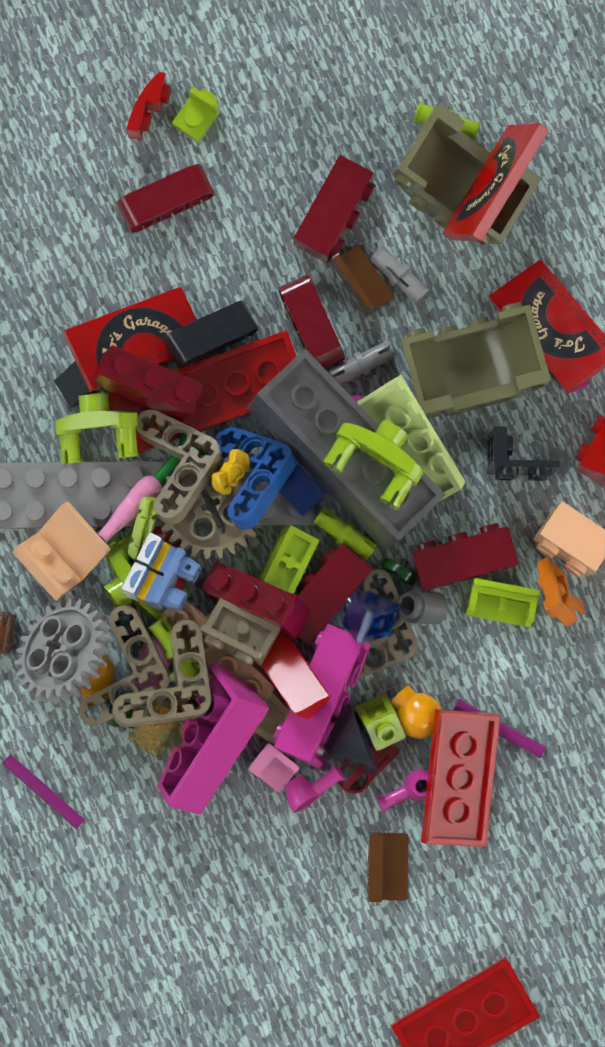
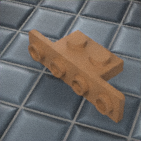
M187 598L181 611L167 608L160 618L166 616L172 627L178 621L191 620L201 628L202 624L206 625L212 612L205 616ZM182 629L179 636L182 639H186L189 643L194 634H188L187 629ZM202 636L205 660L209 667L212 661L217 662L255 688L263 700L276 688L272 681L255 665V662H253L252 666L246 665L233 657L234 651L223 647L222 651L217 650L204 642L206 637Z

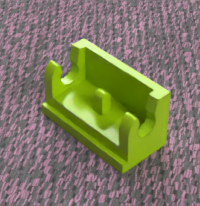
M292 525L283 526L257 579L294 594L319 539Z
M474 578L471 582L466 616L530 628L534 622L540 590Z

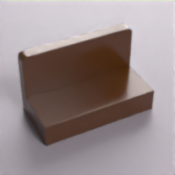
M356 245L341 256L338 253L332 256L331 265L367 317L394 300V295L359 245Z
M369 832L368 902L407 900L408 834Z

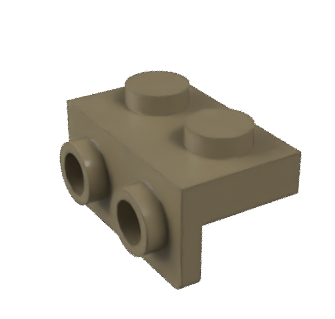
M220 598L206 625L202 624L200 632L202 636L206 637L204 642L220 651H222L223 647H226L235 652L233 657L249 666H252L253 662L262 666L280 632V628Z

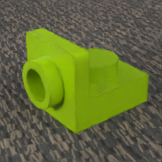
M192 86L189 91V98L173 120L172 126L199 143L220 113L217 97L207 89L202 88L200 91Z
M385 693L355 706L376 750H381L406 737L397 714Z

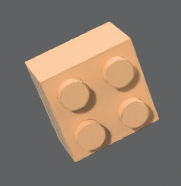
M563 501L553 508L532 539L538 544L536 549L541 554L550 559L554 556L565 562L563 568L576 577H580L581 574L586 577L593 574L605 559V529Z

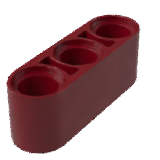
M194 164L128 193L117 201V206L129 231L136 233L143 230L142 226L146 229L172 217L171 213L177 215L201 204L200 200L203 202L208 201L215 195V192L202 165Z
M305 275L278 287L280 297L283 303H286L284 306L296 332H299L297 334L303 348L324 369L346 360L339 340L310 277Z

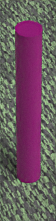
M458 699L453 710L483 712L461 699ZM500 721L498 734L500 737L541 758L546 749L544 745Z
M12 754L3 761L2 764L76 830L85 821L82 816Z

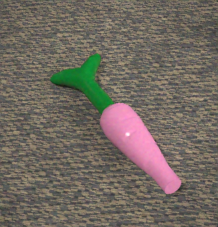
M181 433L179 446L186 442V434ZM194 445L193 448L197 449L200 455H203V457L209 455L208 452L202 451ZM172 455L153 476H144L136 483L118 506L108 523L98 532V535L106 543L119 530L132 522L137 517V513L141 512L139 505L143 496L158 497L160 494L159 490L166 481V477H170L173 474L175 467L178 466L181 459Z

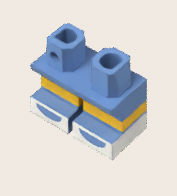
M149 533L137 557L138 563H134L121 589L126 597L160 611H163L164 607L181 611L188 595L175 588L179 577L194 584L201 572V566L189 558L184 549L176 548L164 542L162 538Z

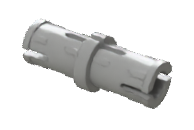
M385 246L380 247L370 258L369 261L390 279L389 283L393 287L397 285L416 305L431 290L410 272L411 267L400 263Z
M385 340L383 343L363 353H360V351L354 353L352 359L328 370L331 376L340 385H343L362 374L364 376L371 374L370 370L392 359L394 360L396 357L392 349H390L388 341Z

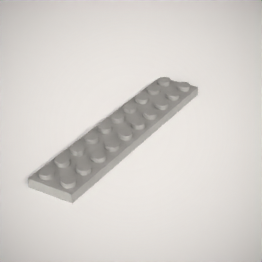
M166 461L80 462L62 464V462L0 463V529H41L65 502H69L92 528H103L136 483L144 476H153ZM298 461L295 469L261 518L262 526H314V478ZM249 468L247 471H245V473L249 471L252 472L253 469ZM270 481L261 482L257 492L266 489ZM211 483V485H210V487H209V488L211 489V491H213V492H215V493H218V492L213 488L212 483ZM204 488L201 494L205 500L206 510L211 512L216 526L223 527L217 516L216 506L211 504ZM226 511L224 514V518L227 521L232 522V520L228 516V511ZM154 515V518H156L155 526H164L166 524L159 521L158 516ZM136 518L123 528H134ZM200 523L196 527H211V525Z

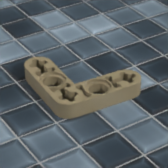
M146 410L137 417L138 426H136V429L141 439L181 459L155 501V510L159 518L166 524H177L186 517L222 460V451L214 438L159 411ZM156 422L158 428L164 433L161 435L160 431L154 428H150L147 431L145 426L147 424L153 425ZM183 433L187 435V440L183 445L172 446L170 444V440L175 434ZM196 444L198 449L205 452L210 448L213 454L211 456L205 455L202 458L199 451L193 447ZM189 473L197 475V481L194 485L190 487L180 485L181 478ZM175 490H177L178 493H180V494L178 495V497L176 496V494H175V492H174ZM174 503L177 505L176 511L170 509L167 512L164 508L166 505L172 506Z
M375 569L370 572L363 581V589L383 636L369 642L370 648L377 649L381 653L382 659L376 667H368L364 663L362 667L364 672L360 673L359 679L409 659L415 654L418 647L410 622L402 618L401 615L394 624H386L381 619V610L388 605L398 609L400 600L391 576L381 569ZM375 575L379 579L385 578L387 584L383 586L385 596L392 593L394 599L383 601L378 606L374 603V599H380L378 591L376 589L370 590L368 586L373 582L372 577ZM402 623L407 628V630L400 631L404 640L410 639L412 643L408 647L409 653L404 655L401 650H394L393 645L398 643L395 633L388 637L386 630L396 629Z
M122 605L115 608L110 615L109 623L134 674L82 701L79 707V714L83 722L88 725L97 726L114 719L111 707L100 712L101 718L99 720L95 716L89 717L87 715V711L91 709L89 703L93 701L95 705H101L107 702L103 695L109 693L110 703L113 705L116 700V692L121 686L130 687L134 693L140 692L139 687L133 682L136 678H139V684H142L150 679L149 673L153 671L156 675H163L164 679L160 681V689H166L170 686V674L139 612L131 606ZM123 611L126 615L132 614L134 617L130 621L133 632L138 631L139 628L142 631V635L131 637L126 643L123 636H128L129 633L125 626L118 627L117 621L121 619L120 613ZM136 641H144L149 646V654L144 660H137L131 654V647ZM150 686V687L144 689L143 691H150V690H157V689H156L155 686ZM146 699L141 700L142 704L147 702ZM130 704L123 705V709L118 711L119 713H126L134 708H131Z
M181 620L171 630L170 644L177 687L120 695L115 700L112 708V715L117 724L123 727H135L196 719L207 713L211 705V693L200 627L195 622ZM182 629H187L188 634H194V637H191L189 642L190 652L179 656L178 652L184 653L185 645L182 638L177 639V636L181 634ZM188 660L195 661L200 667V673L195 677L185 676L181 671L182 663ZM192 694H197L198 699H204L198 710H194L192 704H186L181 706V713L176 712L177 699L175 695L181 696L180 702L189 701ZM164 697L168 699L171 703V711L165 715L155 713L152 708V702L156 698ZM141 700H147L146 712L149 717H143V710L133 712L132 718L128 719L125 713H119L118 711L123 709L125 702H129L131 708L142 707Z

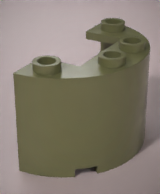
M438 103L394 172V182L411 198L409 200L411 206L421 212L427 211L435 216L434 221L445 229L491 153L460 131L465 123L463 119L441 103ZM526 168L483 241L476 242L486 247L490 243L502 244L542 178L529 168Z
M521 302L506 305L502 307L503 312L498 313L495 320L489 321L488 317L475 319L469 322V327L458 330L457 326L445 327L438 330L439 335L436 336L433 330L426 332L425 328L415 329L406 333L407 337L402 338L401 341L418 404L427 418L437 417L438 412L445 410L446 416L496 405L523 396L526 388L531 387L532 391H536L551 382L530 304L522 306Z

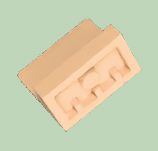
M65 502L38 533L19 544L12 553L54 600L58 601L85 580L110 552V547L69 502Z

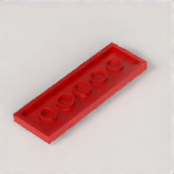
M288 331L279 332L175 370L174 372L204 384L193 415L181 423L202 432L251 414L247 407L254 397L297 357ZM115 393L108 395L109 410L137 412V417L146 410H152ZM156 422L153 425L147 424L145 426L147 431L150 428H154L160 431L161 435L164 433L158 428ZM136 429L137 450L139 454L157 448L142 440ZM181 433L175 434L171 438L170 443L180 440Z

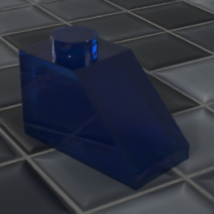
M298 464L277 494L301 520L326 498V492Z
M369 590L354 592L345 602L343 608L345 616L342 624L355 641L361 644L390 636L400 605Z

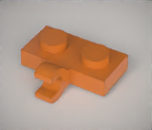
M546 557L537 563L540 574L537 580L546 599L543 601V605L550 617H557L567 627L577 621L575 610L579 611L582 615L586 613L584 604L579 597H575L570 592L566 574L549 557Z

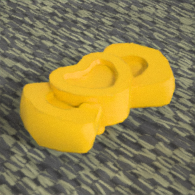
M232 449L230 451L228 462L223 464L219 472L212 475V486L218 493L228 495L231 493L232 487L237 486L239 479L243 478L245 471L250 467L248 454L240 449Z

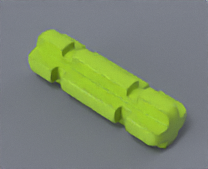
M143 496L140 501L139 510L141 512L137 513L131 536L134 541L130 542L128 548V555L136 560L149 533L153 534L156 523L154 515H157L155 497Z

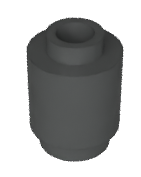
M411 590L401 596L398 603V611L401 617L410 623L437 625L446 616L447 601L439 592Z

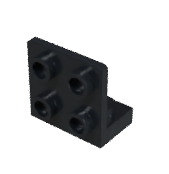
M494 426L487 436V474L495 475V480L510 481L515 480V476L528 475L529 481H547L548 477H551L560 469V461L509 460V456L513 454V436H507V427Z

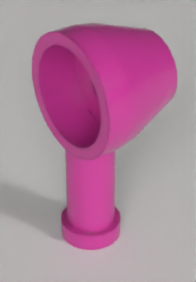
M334 765L329 772L314 783H311L302 775L289 781L284 788L288 804L293 813L303 810L319 799L321 793L336 782H341L345 779L341 769Z
M415 769L407 774L403 787L382 797H376L381 811L385 812L388 808L409 798L415 802H425L426 790L418 792L415 785L421 779L427 782L428 771Z

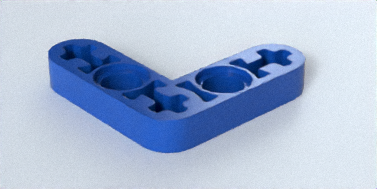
M228 427L221 430L215 437L224 459L227 456L229 457L232 449H240L249 455L250 451L255 447H262L259 454L249 457V468H252L253 471L228 507V516L235 526L239 529L247 530L256 526L295 469L297 458L285 443L236 427ZM270 481L266 489L259 492L255 491L261 482Z

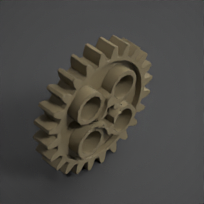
M228 456L224 459L222 464L218 465L214 473L219 472V469L223 466V464L225 462H228ZM251 471L246 472L243 478L239 479L237 486L232 487L231 493L228 495L211 491L209 487L212 483V476L204 487L211 504L216 506L217 516L226 530L224 534L219 532L213 516L209 510H206L205 500L202 494H200L197 503L181 522L172 525L165 524L161 528L163 534L173 532L169 543L173 545L180 541V548L185 551L189 548L192 549V559L194 560L200 552L204 553L206 562H209L212 553H216L219 561H223L224 551H228L232 557H235V546L237 545L246 550L245 537L255 540V532L252 529L242 530L237 528L233 522H229L224 518V514L228 511L230 503L251 474ZM192 473L184 475L181 478L180 485L183 487L194 485L197 481V475ZM260 484L256 487L255 491L260 488ZM175 490L174 492H175L176 496L178 497V495H179L180 493H178V491ZM174 503L172 506L166 505L164 508L168 512L170 509L176 511L178 507ZM259 521L254 528H261L262 522ZM200 523H207L213 529L208 536L201 537L195 534V527Z

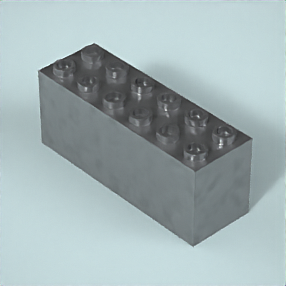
M306 349L275 376L254 397L247 407L279 442L285 443L290 447L297 461L383 550L400 541L445 496L441 489L423 472L417 485H412L399 510H395L389 507L391 501L385 504L380 500L381 495L384 494L395 476L393 470L360 449L353 451L340 474L331 470L338 457L329 468L322 463L336 442V433L343 423L355 424L374 433L379 425Z

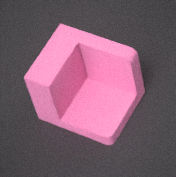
M268 743L249 766L248 770L257 777H260L274 790L280 792L300 767L272 744Z

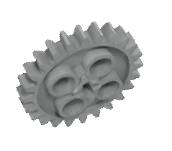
M69 598L66 604L59 600L55 610L47 606L46 616L42 617L37 614L36 620L38 623L35 626L30 624L27 626L31 632L29 636H21L20 638L25 642L24 647L16 650L17 653L22 655V658L15 661V665L21 668L16 673V676L22 679L20 686L27 689L28 694L44 703L50 701L57 705L60 699L69 702L71 693L80 697L81 687L85 686L90 689L91 683L89 679L91 677H100L97 671L98 666L103 667L107 665L102 660L103 655L111 653V650L105 646V644L112 640V637L106 633L111 628L109 624L104 622L107 617L100 613L99 609L86 603L82 599L76 602Z

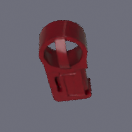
M371 741L369 745L379 772L374 775L366 772L367 777L364 784L357 789L350 790L348 788L365 772L357 769L344 783L338 781L341 788L352 794L364 791L370 782L399 754V749L395 744H391L381 750H376ZM343 764L340 768L343 772L350 765Z

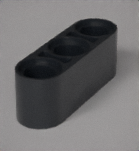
M241 300L172 331L163 338V342L180 369L246 339L245 335L249 337L256 333L259 328L246 304Z

